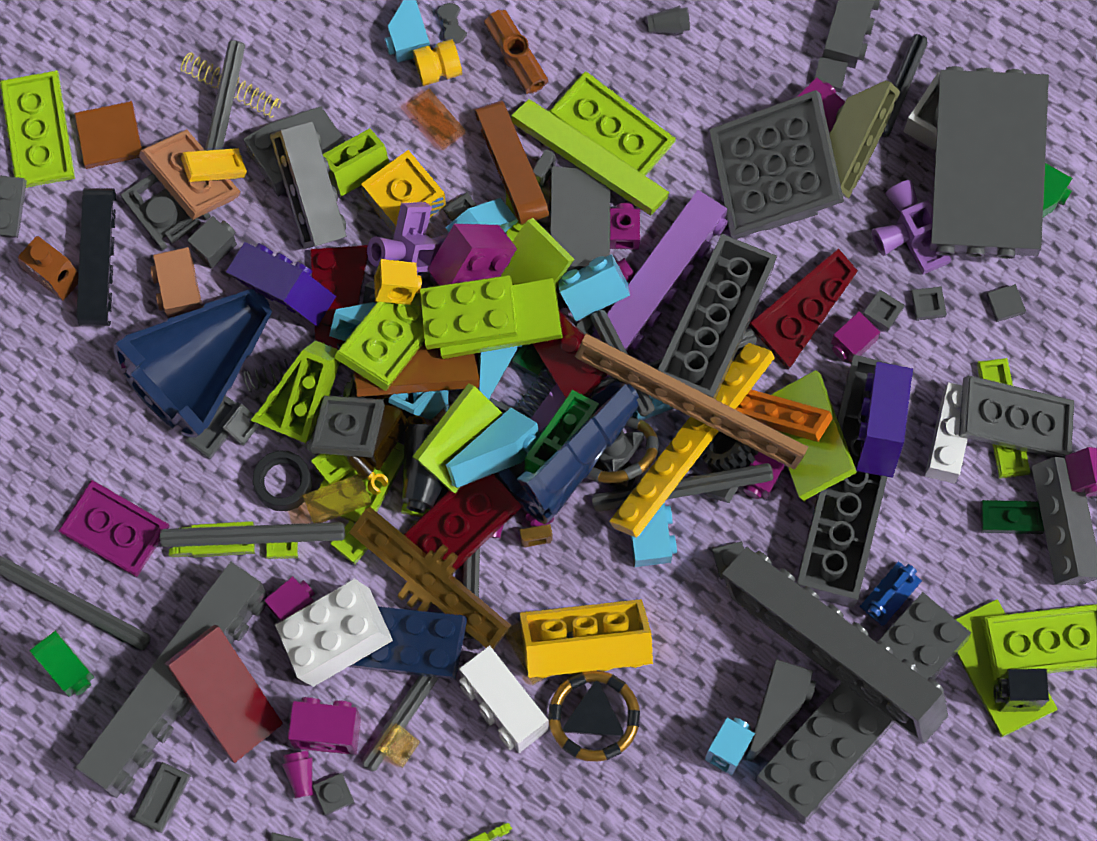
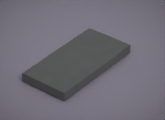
M552 166L550 235L575 259L567 271L580 270L588 266L593 259L610 255V188L580 168Z
M969 375L963 378L959 436L1052 458H1065L1066 455L1072 454L1074 400Z

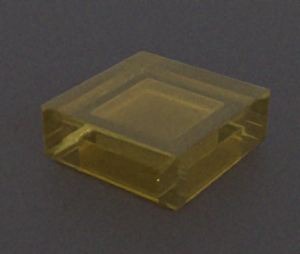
M395 723L377 750L403 768L420 741L402 726Z

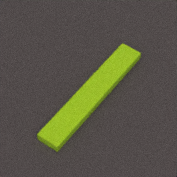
M528 99L511 115L514 125L650 216L668 199L669 191L532 100Z

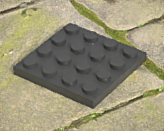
M817 90L709 129L724 204L727 208L730 234L734 239L742 238L844 202L822 98Z

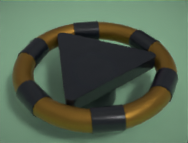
M587 671L567 678L558 687L549 704L548 720L554 739L564 751L580 760L599 762L609 760L621 754L630 746L636 737L640 725V708L635 694L626 682L614 674L604 671ZM588 682H594L562 729L560 722L561 710L565 697L571 690ZM600 682L608 685L624 698L628 708L625 732ZM565 733L621 738L601 750H588L570 740Z

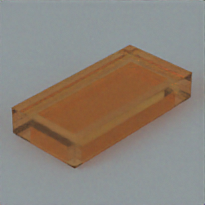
M427 89L406 105L407 110L442 150L466 134L463 126L430 89Z

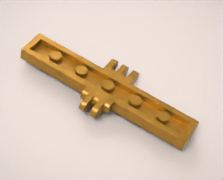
M371 507L365 509L349 533L407 581L397 597L403 601L411 593L412 597L406 604L411 609L418 601H421L422 604L418 607L417 611H427L433 603L445 614L465 616L467 618L465 631L485 648L490 646L494 649L511 627V624L452 576L456 571L452 565L458 556L455 553H451L446 560L442 559L448 551L444 544L436 553L431 550L426 554Z

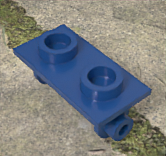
M898 561L859 607L881 626H884L922 582L915 575L917 570L910 564L904 566Z

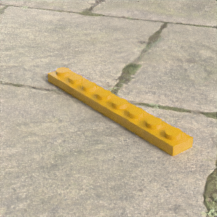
M751 343L745 345L731 363L716 396V400L736 409L775 359L772 351ZM690 416L609 522L612 527L637 538L719 431Z

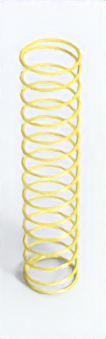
M192 52L188 53V54L185 56V58H184V60H183V62H182V64H181V71H182V72L185 71L186 74H191L193 78L198 77V80H199V81H203V80H204V81H205V84H207V85L211 83V86H212V80H213L214 74H215L216 70L218 69V72H217L216 76L218 75V73H219V71H220V67H217V68L215 69V71H214V73H213V75H212V78H211V82H210V83H206V74H207V72H208V70H209V68H210L211 65H212V67H211L210 72L212 71V69H213V63L210 64L209 67L207 68L204 79H203V80H200V79H199V73H200L201 67H202V65H203V63H204L205 61H206V63H205L203 69L206 67L207 60H204L203 63L201 64V66H200V68H199V71H198V75H197V76H193V67H194V65H195V63H196V61H197L198 58H199V61H198L197 65L199 64V62H200V57H197V58H196L195 62L193 63L191 72H190V73H187V72H186V66H187L188 60H189V58L191 57L190 62H192L193 57H194V54H193ZM190 54L185 64V70H182L183 63L186 57ZM219 78V80H218L217 86H215V87L212 86V88H216V87L218 88L219 82H220V78ZM243 81V82L241 83L240 87H239L237 96H235L234 98L237 97V100H238L239 102L244 101V104H245V105H249V104H250V106H251V102H252L253 95H254L255 91L257 90V93H256V95H255V96H257L258 91H259V88H256V89L254 90V92H253V94H252V97H251V100H250V103L246 104V103H245V96H246V93H247V91H248V89H249L250 86H251V88H250L249 92L251 91V89H252V84H250V85L248 86V88H247V90H246V92H245V94H244V100H243V99H242V100H239V99H238V94H239L240 88H241L242 84L244 83V86H243V88H242V89H244L245 84H246V81ZM263 91V92L261 93V95H260V97H259V99H258V102H257V111H258V112L263 111V113H264L265 105H266V103H267L269 97H270V100H269L268 103H270V101H271L272 94H270V95L268 96V98L266 99L263 110H261V111L258 110L259 100H260V98H261V96H262L263 93H264V95H263L262 99L264 98V96H265V91ZM276 98V99L274 100V102H273V104H272V106H271L270 112H269L268 114H265V113H264L265 116H266V115H269V118H272V117H270L271 110H272L274 104H275V106H276L277 103H278V100H280V99Z

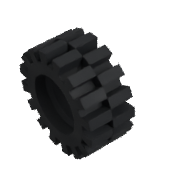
M719 431L700 456L716 473L748 467L746 464L748 461L753 464L755 458L752 455H758V451ZM736 441L735 445L728 452L722 454L724 448L730 442Z

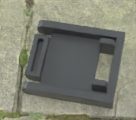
M151 173L121 194V198L163 251L167 248L166 243L163 241L164 237H167L173 244L198 227L201 222L198 218L192 220L166 188L144 203L139 194L159 181ZM157 197L170 198L177 208V218L168 227L160 228L154 226L146 214L147 205ZM209 212L202 215V218L205 220L211 217Z

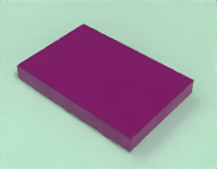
M91 480L58 531L124 571L138 577L160 542L161 530L168 529L170 525Z

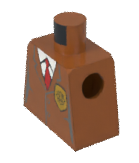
M36 236L19 254L18 262L20 268L62 301L78 285L79 273L70 260L41 237ZM61 273H66L65 277L58 281V276Z

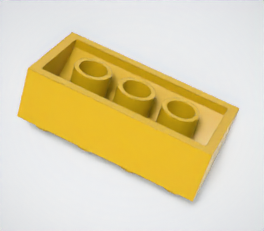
M642 599L519 613L528 678H546L560 674L575 675L587 671H608L613 668L622 667L637 668L642 665L653 664L652 632ZM573 631V638H567V633Z

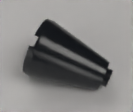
M426 424L408 425L404 440L402 501L407 504V509L417 513H424L425 509H431L444 487L441 482L412 457L435 428V426Z

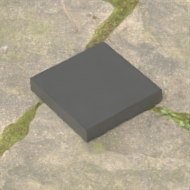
M323 396L311 443L312 453L373 457L385 407L383 400Z

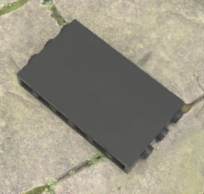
M950 66L946 70L940 69L938 78L939 102L930 250L936 251V254L943 256L954 255V252H967L966 255L969 257H984L985 253L997 254V257L1001 259H1013L1015 255L1038 256L1042 245L1049 74H1028L1020 69L994 72L991 68H977L976 71H964L959 66Z

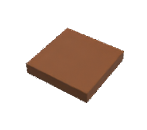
M132 101L75 113L86 169L140 158L142 145Z

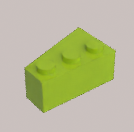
M314 341L304 348L284 374L274 391L267 397L259 411L252 417L251 421L301 442H308L316 427L323 396H330L340 364V361L334 358L338 349L318 341Z

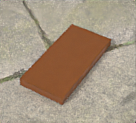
M425 343L412 357L387 391L353 370L357 397L464 389L468 383L479 388V375L474 354L443 359L440 348L428 350Z

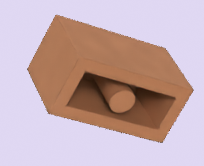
M189 247L153 255L155 265L150 266L154 284L159 283L161 293L156 294L159 310H165L169 319L202 308L196 272Z

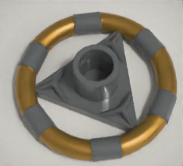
M631 416L625 426L640 432L624 433L622 430L613 445L607 447L599 458V461L608 472L593 467L586 478L602 483H618L629 481L641 475L651 466L658 453V438L653 428L642 419ZM645 436L646 453L638 463L622 470L642 444Z

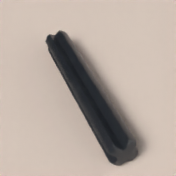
M915 34L912 36L894 79L893 85L900 91V94L894 102V108L881 135L882 137L890 135L925 52L928 41L924 35Z

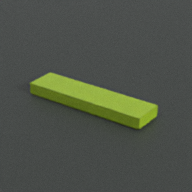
M1008 358L977 362L979 378L1013 386ZM992 444L999 479L1024 476L1031 473L1026 451Z

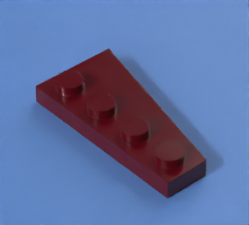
M368 245L310 249L312 278L336 296L318 327L315 326V341L338 349L337 343L340 347L343 345V340L331 337L329 334L336 309L359 305L368 260Z
M838 248L753 320L749 326L789 370L858 270Z
M559 310L563 338L533 343L565 398L568 397L572 390L588 397L608 374L575 357L585 334Z

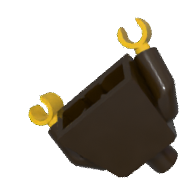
M389 398L380 399L383 400L385 407L373 457L344 455L349 465L362 479L367 478L369 480L367 487L373 495L381 493L380 489L375 486L374 480L380 481L385 487L388 485V478L384 474H375L373 472L374 469H381L403 433L406 432L408 425L413 423L425 424L424 417L417 415L411 417L409 415L410 412L389 403Z

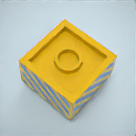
M409 150L361 183L363 197L393 233H395L401 203L426 202L432 206L430 218L446 206L445 193Z

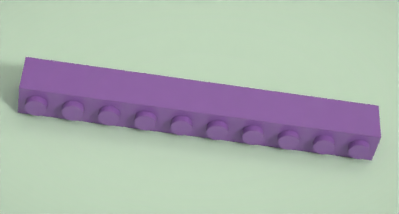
M699 190L696 191L628 284L630 296L615 302L607 313L627 354L631 349L636 351L645 338L642 333L647 326L653 328L662 314L659 311L664 303L669 305L678 293L676 286L681 279L685 282L689 279L695 269V266L692 265L697 257L702 259L705 257L712 245L709 242L714 234L719 236L728 223L726 220L727 208ZM595 330L591 336L602 341L597 330ZM557 383L531 417V420L537 423L539 431L550 423L566 400Z

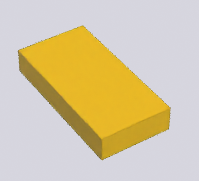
M239 148L183 152L181 157L189 182L245 178L247 173Z

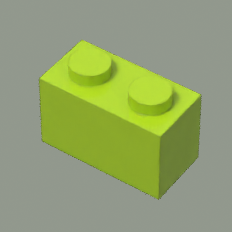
M370 128L323 154L329 164L328 175L331 185L335 187L341 197L361 186V183L389 164L385 145Z

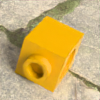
M381 259L374 275L375 301L411 305L415 294L420 293L422 285L421 275H417L416 263Z

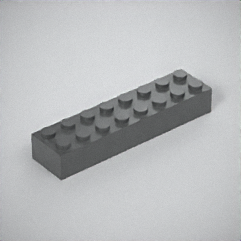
M854 354L849 366L837 420L855 469H857L861 441H858V433L861 422L865 421V416L861 415L864 397H869V392L864 391L866 377L868 373L874 372L876 362H886ZM857 471L852 476L818 493L796 580L798 585L802 588L805 586L810 587L818 594L821 600L851 608L855 607L859 599L888 477Z
M746 547L722 573L730 597L922 744H925L948 717L943 687L933 678L929 677L926 680L918 674L916 666L907 659L901 661L895 657L892 649L881 640L875 642L868 637V632L857 622L851 624L845 620L843 613L832 604L827 606L819 600L818 594L810 587L805 586L802 588L795 583L796 580L792 574L784 568L780 570L771 565V560L761 551L755 553Z
M230 561L76 768L116 798L120 794L125 795L129 792L135 783L133 778L140 767L145 769L150 764L155 755L152 752L159 741L164 743L170 737L174 730L171 726L178 716L184 717L192 706L164 663L214 624L220 627L230 644L234 640L240 641L249 629L247 623L253 615H260L266 607L264 600L268 595L259 580Z
M922 592L880 640L892 649L893 655L899 660L907 659L918 669V674L927 680L929 677L933 679L937 677L968 641L971 632ZM841 682L757 775V783L805 825L895 723Z

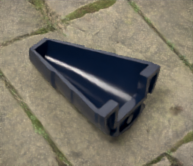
M249 289L206 303L200 309L169 318L166 322L126 335L114 346L115 358L120 365L124 363L127 370L123 375L150 410L172 429L178 425L183 428L181 431L183 435L194 438L209 427L224 396L231 389L245 359L251 355L272 310L268 300L262 294Z
M612 382L589 397V399L599 403L597 411L535 474L528 471L524 473L525 460L494 474L523 505L522 509L538 522L546 524L558 514L582 480L589 475L605 449L613 445L639 406L637 402L639 398L638 393L628 383ZM546 427L539 431L540 435L543 433Z

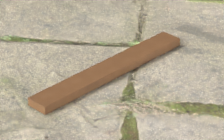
M587 333L575 357L626 384H630L632 387L792 469L797 468L808 449L802 443Z

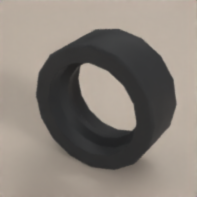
M278 450L269 453L258 461L253 471L252 483L259 500L266 507L275 511H290L298 508L307 500L311 492L312 478L307 463L293 452ZM279 464H288L294 467L300 475L298 490L292 496L286 498L272 496L266 490L264 484L267 472L273 466Z

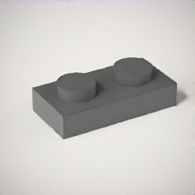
M0 175V236L16 238L19 236L27 180L24 178Z

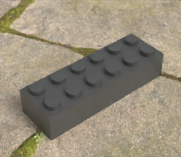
M721 234L658 370L716 399L771 277L777 255Z

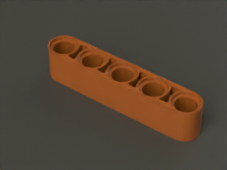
M503 100L474 109L476 120L481 123V133L519 224L523 225L532 218L538 220L549 216L544 195Z

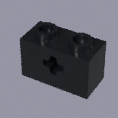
M1008 669L998 680V684H994V702L999 703L1000 712H1038L1049 701L1047 669Z

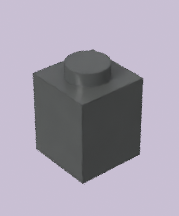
M214 216L187 240L190 249L211 269L237 245L234 229L224 220L220 223Z

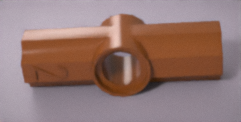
M506 9L491 13L484 20V25L501 51L505 64L512 69L526 94L541 90L548 83V78L531 52L528 40L520 34ZM512 49H520L523 51L520 54L510 53Z

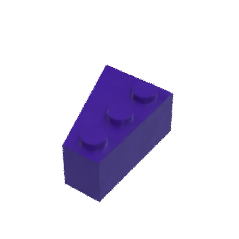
M244 242L226 273L272 302L274 300L286 306L288 311L294 314L298 312L310 323L318 327L336 296L310 276L312 270L305 265L297 262L294 266L292 265L293 261L278 252L276 256H273V252L260 243L254 247Z

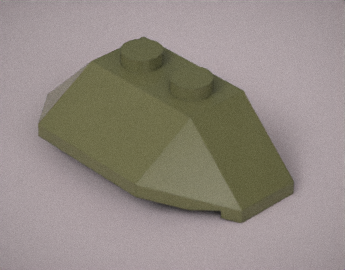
M887 80L848 97L845 104L839 108L836 115V123L832 131L829 132L842 194L848 199L858 184L894 108V102L900 94V91Z

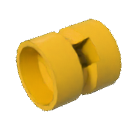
M453 39L436 43L435 49L424 46L413 50L422 86L439 82L440 76L451 79L462 75V68Z

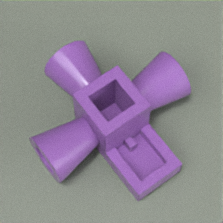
M906 180L891 187L885 195L898 209L900 216L895 225L872 229L873 241L879 253L885 256L906 242L922 274L949 264L951 261L950 256L938 255L936 251L930 250L933 208L929 200L918 204L912 180Z
M426 202L401 203L393 240L377 236L370 239L367 247L370 263L378 267L381 259L414 262L417 265V275L418 272H429L428 268L448 235L444 234L434 238L426 235L432 206Z

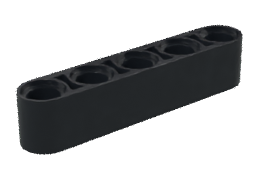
M115 188L83 189L77 320L79 326L111 325V321H108V312L112 310V293H109L110 284H113L111 256H114L115 237H112V228H115L116 210H113V201H116Z

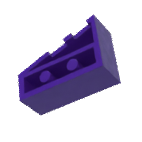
M876 362L874 372L867 374L864 391L869 392V397H864L861 415L865 416V421L861 422L858 433V441H861L856 471L893 478L905 439L913 368Z

